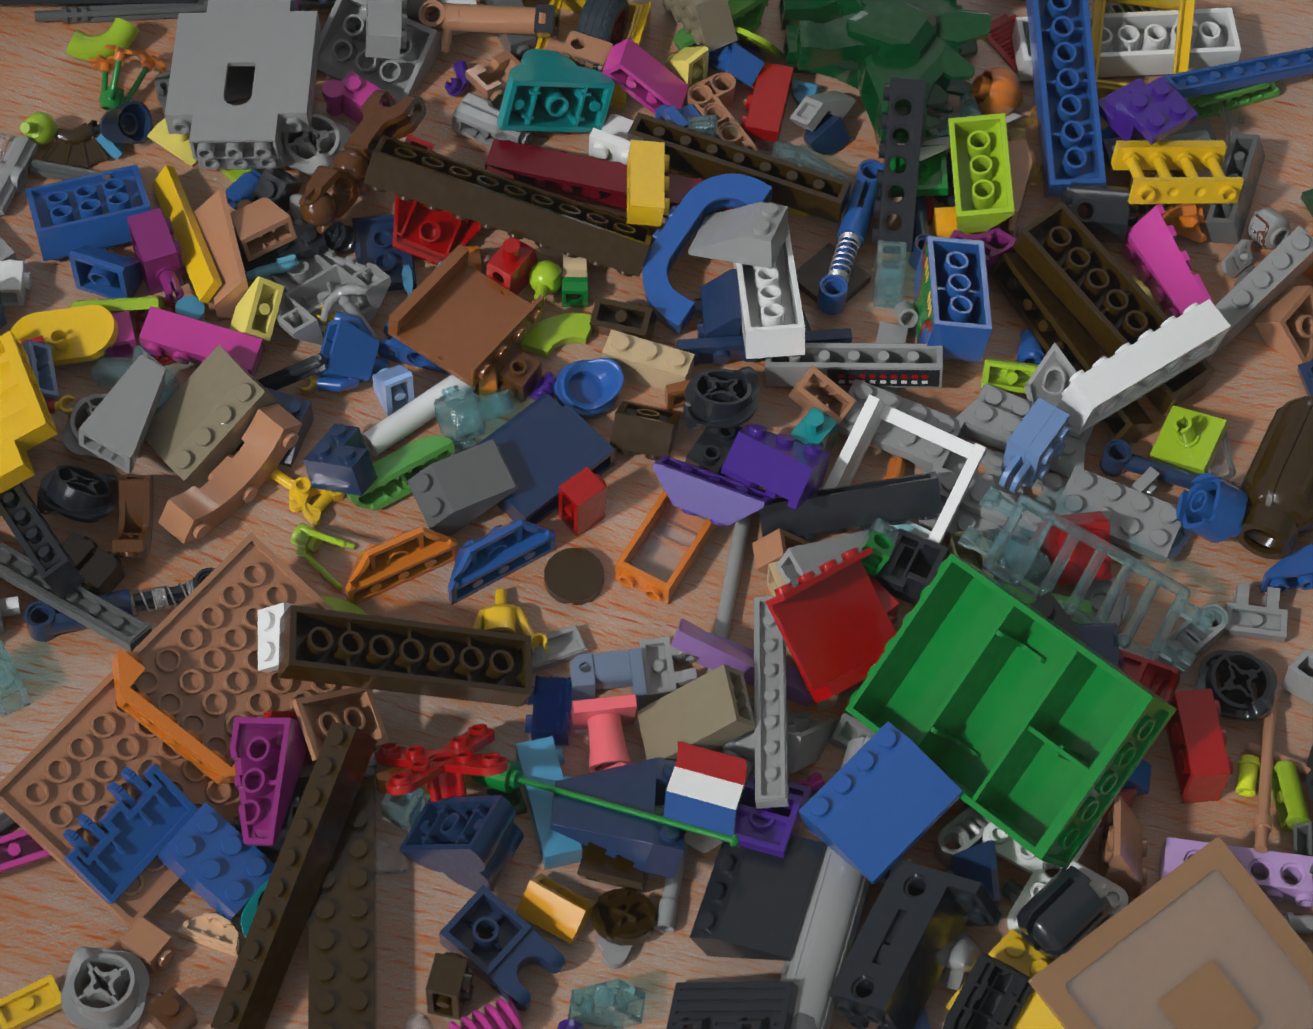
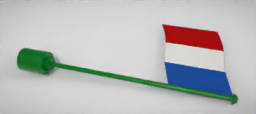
M677 741V761L666 790L663 817L523 778V772L520 770L519 763L508 760L509 769L493 776L472 775V781L475 784L506 793H511L521 784H525L729 842L731 847H735L739 844V837L735 834L736 813L746 785L747 764L746 759Z

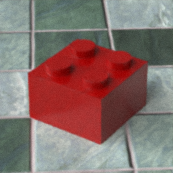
M1101 511L1041 518L1044 576L1052 586L1112 579L1110 522Z

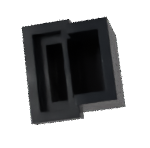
M899 528L893 540L895 546L892 554L875 576V579L892 596L916 606L920 600L921 592L926 586L930 585L938 573L940 564L947 558L949 548Z

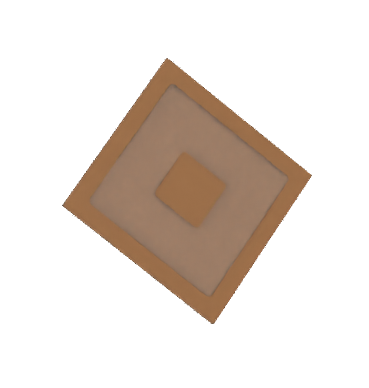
M1217 836L1083 938L1071 950L1062 954L1028 980L1064 1029H1313V953L1220 836Z

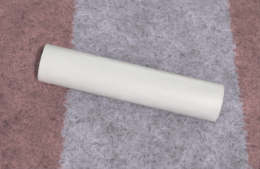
M452 374L364 432L362 437L366 449L374 457H377L473 392L475 386L472 388Z

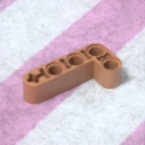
M720 72L689 88L687 105L692 104L702 117L712 116L715 119L713 123V137L758 151L756 145L727 110V108L733 105L735 99L736 80L734 76L727 72Z

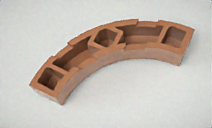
M278 403L259 408L241 438L245 443L235 456L233 454L227 455L209 474L208 480L210 481L201 488L194 485L185 492L169 498L158 523L183 544L195 539H202L210 530L229 518L245 502L249 503L257 496L258 489L275 470L287 451L297 443L299 438L297 434L302 423Z

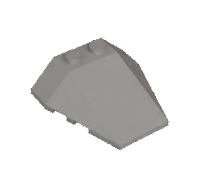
M330 249L328 252L299 260V265L292 270L264 277L285 286L277 313L279 325L294 339L319 345L323 344L328 325L318 323L316 315L321 316L322 310L320 306L324 304L326 298L338 285H362L368 289V294L366 295L350 294L365 319L370 321L375 318L392 282L390 276L375 264L368 262L366 265L357 263L354 257L347 256L342 258L336 256L335 251ZM338 303L332 308L334 313L338 311L346 313Z

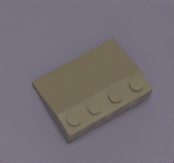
M219 344L153 416L145 439L162 460L184 482L201 488L208 480L209 474L227 455L232 454L242 443L243 440L241 438L251 424L257 410L279 401Z

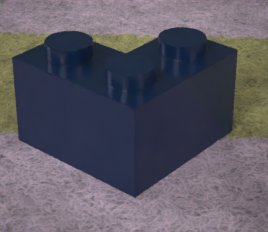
M334 424L303 459L312 487L316 489L362 496L378 478L359 427Z

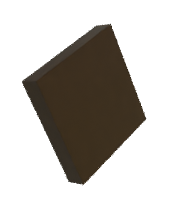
M830 243L796 270L799 289L816 303L820 281L823 277L827 276L836 250ZM853 263L854 267L849 275L846 302L871 281V276L855 263Z

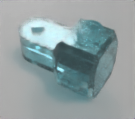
M458 385L442 389V396L435 399L434 402L435 414L442 435L450 438L455 445L458 444L459 450L476 445L475 439L485 434L488 420L515 412L508 389L479 397L471 389L463 391L459 390Z

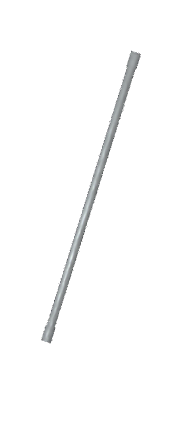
M752 514L735 522L714 629L715 635L727 640ZM707 667L706 673L712 671L713 669ZM687 843L684 844V853L675 878L666 877L663 896L659 903L655 929L661 932L671 933L674 931L679 906L678 898L689 846Z

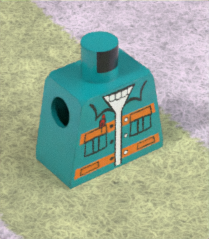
M812 408L790 435L795 438V441L803 444L815 443L822 446L824 451L830 452L839 441L838 422L819 409Z

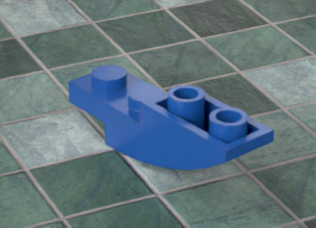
M1313 544L1296 550L1274 564L1265 573L1259 587L1260 592H1267L1268 587L1280 588V593L1288 589H1312Z

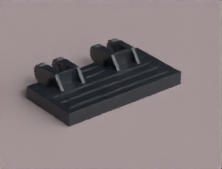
M793 981L676 982L666 1029H791L798 986Z

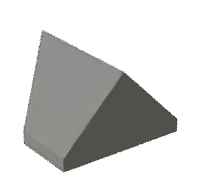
M1055 342L1027 381L1025 391L1028 401L1035 403L1038 398H1041L1057 407L1063 397L1061 393L1069 386V379L1077 372Z

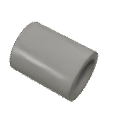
M901 301L895 306L894 314L902 327L911 328L917 324L918 314L910 302ZM905 312H911L909 316L902 317Z

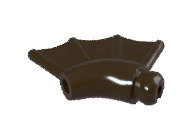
M91 120L88 124L83 123L74 129L58 128L55 142L44 155L42 161L89 169L97 162L109 161L110 156L96 139V135L101 133L100 124H97L96 120Z

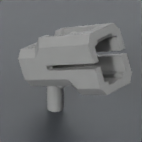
M471 92L467 93L452 115V131L490 147L494 139L509 140L514 143L528 145L532 136L530 131L500 130L497 125L500 110L493 107L490 100Z

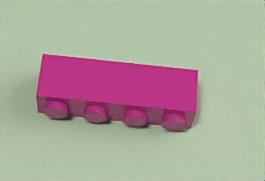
M150 306L139 336L141 347L145 352L154 356L164 354L181 364H189L191 362L201 365L220 344L254 378L265 350L263 339L152 306Z

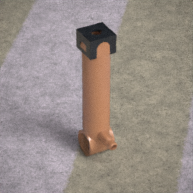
M428 0L421 5L418 12L422 24L442 33V53L450 52L453 31L537 35L539 38L553 37L555 39H558L560 10L555 5L536 4V7L453 4ZM435 11H440V18L435 22H430L431 14Z

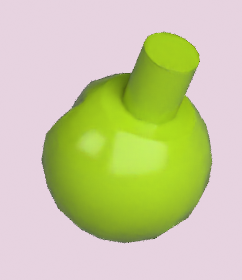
M40 111L31 114L20 125V130L24 136L29 137L37 146L49 144L55 138L57 125L51 115Z
M541 260L530 269L529 283L535 291V300L542 295L545 301L546 295L553 294L560 289L562 269L555 262Z

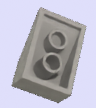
M757 202L707 215L688 253L692 256L772 269L788 236V206Z

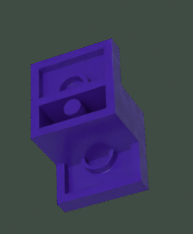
M1164 76L1148 84H1145L1139 78L1098 100L1099 114L1123 141L1146 138L1152 145L1195 122L1198 113Z
M751 771L736 813L735 834L739 837L738 846L784 858L791 835H798L802 823V818L798 811L810 800L812 788L788 781L789 806L757 809L755 804V772Z

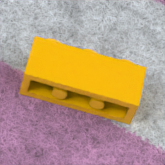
M630 140L627 157V224L661 227L663 215H668L670 200L665 198V193L669 191L670 181L669 176H665V172H668L669 155L665 154L664 142Z

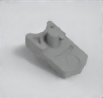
M1242 239L1222 260V272L1227 277H1236L1258 257L1257 254L1251 252V241L1249 239Z

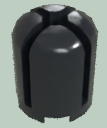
M1064 866L1019 910L1017 915L1018 927L1026 941L1035 950L1040 951L1042 955L1051 959H1057L1062 954L1071 950L1112 912V907L1107 897L1104 896L1100 900L1096 892L1089 885L1092 880L1074 866H1070L1067 870Z

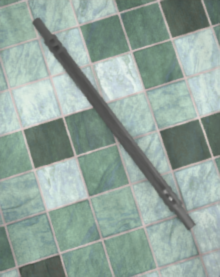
M199 0L197 3H136L62 7V10L35 11V22L63 21V24L114 21L116 17L125 21L178 18L179 13H206L208 0ZM298 0L299 11L333 8L336 0H328L324 4H320L319 0Z

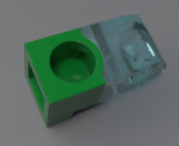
M877 517L870 526L859 549L860 552L869 547L872 548L873 553L860 560L866 572L873 576L878 574L890 558L899 533L898 528L885 523L880 517Z

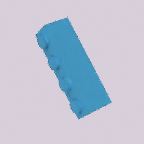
M553 736L516 744V760L520 765V770L523 772V778L552 786L555 785L556 781L569 778L568 774H562L561 765L565 764L561 746L555 747ZM523 784L544 870L581 862L582 850H585L586 845L550 829L553 792Z

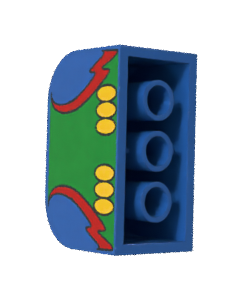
M935 236L926 237L914 282V309L918 314L916 337L917 344L943 346V360L979 363L992 332L984 241Z

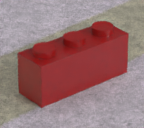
M765 62L751 88H754V92L748 93L745 109L749 110L748 115L743 114L741 127L757 146L777 149L792 86L794 67Z

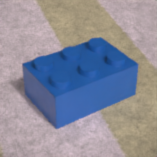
M206 802L156 856L214 910L229 920L236 915L258 888L270 877L275 866L255 846L245 845L243 835Z

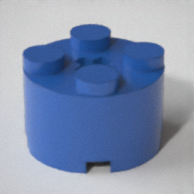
M1210 473L1195 477L1191 481L1194 485L1189 491L1184 490L1177 504L1176 515L1178 521L1183 524L1182 527L1212 543L1222 542L1230 536H1238L1243 528L1242 520L1248 502L1247 494Z

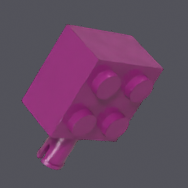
M161 208L127 217L133 251L137 261L141 263L143 278L150 295L164 291L166 299L174 302L172 294L174 291L177 300L181 299L184 296V291L181 288L183 286L182 274L186 273V269L182 260L183 253L180 243L173 236L174 229L170 218H164Z

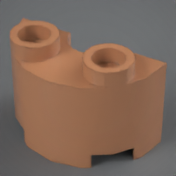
M505 50L492 57L488 65L483 67L481 64H478L466 70L465 78L490 100L493 105H499L503 99L510 69L521 65V62L508 50Z

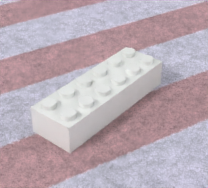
M788 225V236L772 269L733 262V267L737 269L742 316L741 325L746 359L805 355V324Z
M1210 299L1200 305L1197 302L1193 303L1185 309L1183 315L1178 318L1171 316L1161 324V328L1156 331L1149 329L1134 344L1131 345L1128 342L1122 345L1112 357L1107 358L1104 356L1092 365V369L1086 372L1080 370L1069 379L1070 384L1061 393L1063 397L1057 408L1070 415L1068 422L1078 435L1214 354L1231 325Z

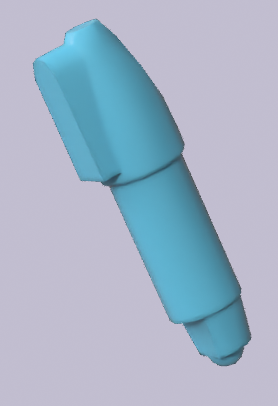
M293 254L277 258V261L248 271L246 278L254 280L259 276L264 278L278 273L281 274L297 267L299 261L296 255Z

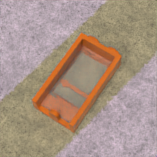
M663 490L615 563V579L627 588H635L645 593L653 601H661L668 605L674 592L718 525L711 523L709 518L684 513L681 508L673 506L667 493Z

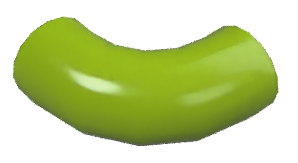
M117 17L111 27L101 35H89L77 29L68 44L65 54L86 62L90 58H97V55H102L107 59L109 56H114L115 51L105 49L104 46L114 45L122 49H128L138 37L140 29Z

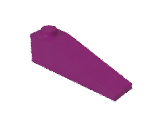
M234 717L230 753L231 759L235 761L237 776H234L235 787L239 788L241 802L239 815L245 845L276 846L305 759L307 745L299 722L292 718Z

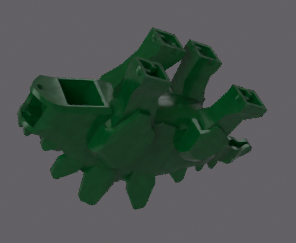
M957 0L779 1L781 30H786L783 45L785 66L794 67L793 73H817L838 79L858 89L873 126L876 144L878 145L880 141H885L886 130L881 129L882 112H887L888 101H883L884 84H890L891 77L926 80L921 144L924 141L938 137L939 132L934 128L939 126L940 117L929 112L930 109L936 112L951 114L954 108L947 102L948 94L967 98L972 96V84L966 80L973 78L975 67L965 60L964 57L977 54L978 46L976 40L986 38L989 35L992 19L990 13L963 10L962 5H957ZM830 21V22H827V23H815V22ZM899 100L895 104V111L901 116H906L910 112V104L905 100ZM904 129L894 130L892 135L894 142L905 144L908 140L907 132Z

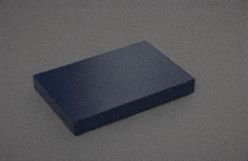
M394 214L352 218V226L355 231L356 262L366 265L368 262L375 264L390 276L392 282L387 291L405 290L402 283L403 265L409 264L413 270V289H416L414 257L392 248Z

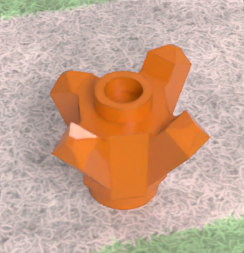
M1177 204L1165 211L1163 219L1166 225H1173L1177 234L1197 243L1206 241V233L1201 231V225L1206 224V212L1203 207H1198L1197 204Z

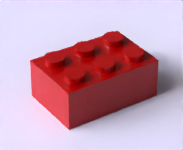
M1212 689L1176 691L1170 705L1177 710L1165 727L1181 802L1185 804L1219 801L1223 790L1227 788L1229 776L1233 774V761L1231 756L1226 755L1225 750L1227 745L1226 731L1224 728H1220L1218 719L1221 715L1220 703L1218 700H1214Z

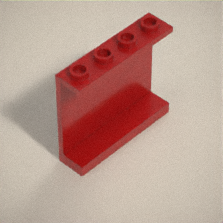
M855 547L840 555L842 561L837 563L834 558L818 566L821 572L815 575L812 570L796 578L799 584L792 586L791 582L774 590L775 597L765 601L815 703L834 697L867 678L868 670L873 664L878 662L885 651L887 642L897 634L860 560L873 553L871 547L860 552Z

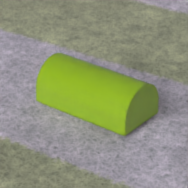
M985 357L981 388H983L984 384H988L1003 391L1026 394L1025 385L1039 364Z
M1278 761L1273 767L1271 793L1281 830L1283 832L1293 831V825L1311 822L1295 763L1292 761Z

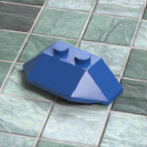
M516 520L503 526L498 525L492 528L488 534L477 540L467 541L458 550L449 581L450 603L453 605L556 550L555 532L527 521Z

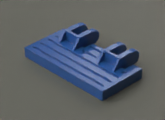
M155 764L150 765L141 774L151 784L150 787L130 768L125 767L120 772L124 780L138 793L134 799L122 786L113 781L107 786V789L117 801L98 820L108 831L106 834L87 815L81 814L77 818L79 825L95 840L91 846L77 832L69 828L63 833L65 839L74 847L63 859L107 904L115 902L164 846L198 811V808Z

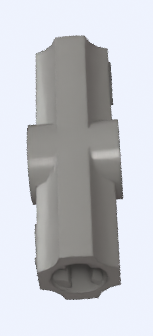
M20 135L18 138H14L3 161L0 160V215L5 214L16 191L21 192L26 185L28 168L38 151L37 144L29 137Z

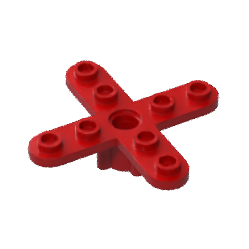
M486 724L470 726L466 733L451 738L448 744L438 750L426 749L423 745L399 746V743L391 742L380 747L381 750L375 754L376 761L380 765L407 768L403 772L393 774L391 779L386 782L388 794H408L426 784L431 802L466 795L464 774L493 776L509 769L508 759L500 756V753L475 754L495 740L494 730L487 728Z

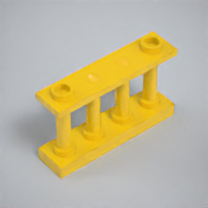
M1147 140L1116 141L1111 160L1113 170H1129L1133 177L1128 197L1129 204L1237 203L1244 182L1243 177H1226L1221 168L1227 148L1224 140H1160L1152 145ZM1142 170H1156L1159 177H1145ZM1169 170H1183L1186 177H1172ZM1196 170H1210L1213 177H1199Z

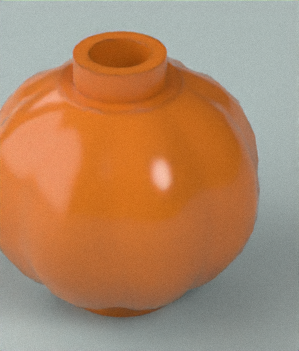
M1003 67L990 68L984 71L982 75L977 76L973 81L971 94L975 107L981 115L1005 113V116H1007L1022 104L1023 94L1021 93L1019 79L1009 69Z

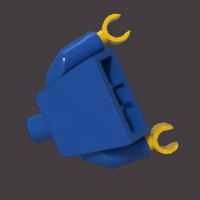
M333 309L331 314L327 316L326 322L321 320L320 315H316L318 323L328 325L320 351L328 360V368L315 374L319 376L317 379H313L312 376L307 377L311 380L308 387L298 388L305 393L311 392L314 388H317L318 391L342 392L356 388L360 382L369 381L372 373L377 374L380 370L388 368V361L377 356L380 345L379 341L372 337V332L360 317L341 311L334 313Z

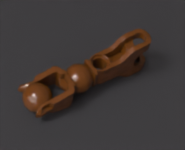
M375 90L362 105L363 119L350 135L347 144L343 146L345 150H342L335 156L332 166L321 165L316 168L306 185L305 193L299 200L303 219L310 225L316 226L317 233L322 234L326 232L336 219H340L358 200V187L356 184L365 179L372 153L381 137L385 135L398 140L417 129L426 115V107L422 98L407 95L395 104L388 91ZM413 106H414V110H413L412 115H411V116H407V115L410 113V111L412 110ZM331 186L333 189L332 195L326 192Z

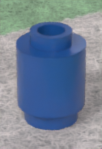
M256 170L244 172L225 190L227 202L233 209L236 210L237 204L244 199L251 200L261 174Z

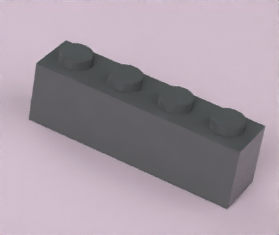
M1232 134L1222 170L1226 177H1243L1244 182L1237 203L1210 205L1206 224L1212 243L1238 244L1241 240L1265 159L1260 135Z

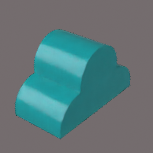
M546 49L528 50L523 54L521 65L510 69L497 125L500 130L591 132L593 128L602 130L615 83L602 72L577 66L570 58L558 52Z

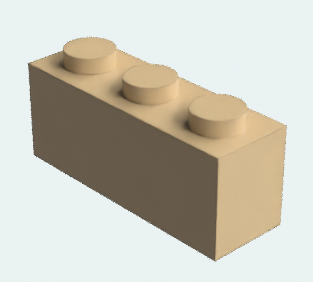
M612 329L602 351V358L612 359L619 364L624 379L664 391L666 385L691 380L694 371L695 354Z

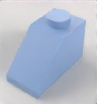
M397 365L392 368H384L377 374L372 375L374 393L387 417L414 399L413 375L411 371L403 366Z

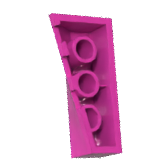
M1158 204L1127 231L1122 250L1125 258L1131 261L1137 269L1140 280L1145 282L1150 288L1153 299L1156 303H1160L1166 312V316L1168 318L1171 316L1178 318L1183 315L1186 308L1195 302L1200 305L1208 299L1212 303L1213 301L1199 274H1192L1191 259L1186 250H1179L1174 238L1177 236L1173 225H1166L1162 217L1166 212L1162 204Z

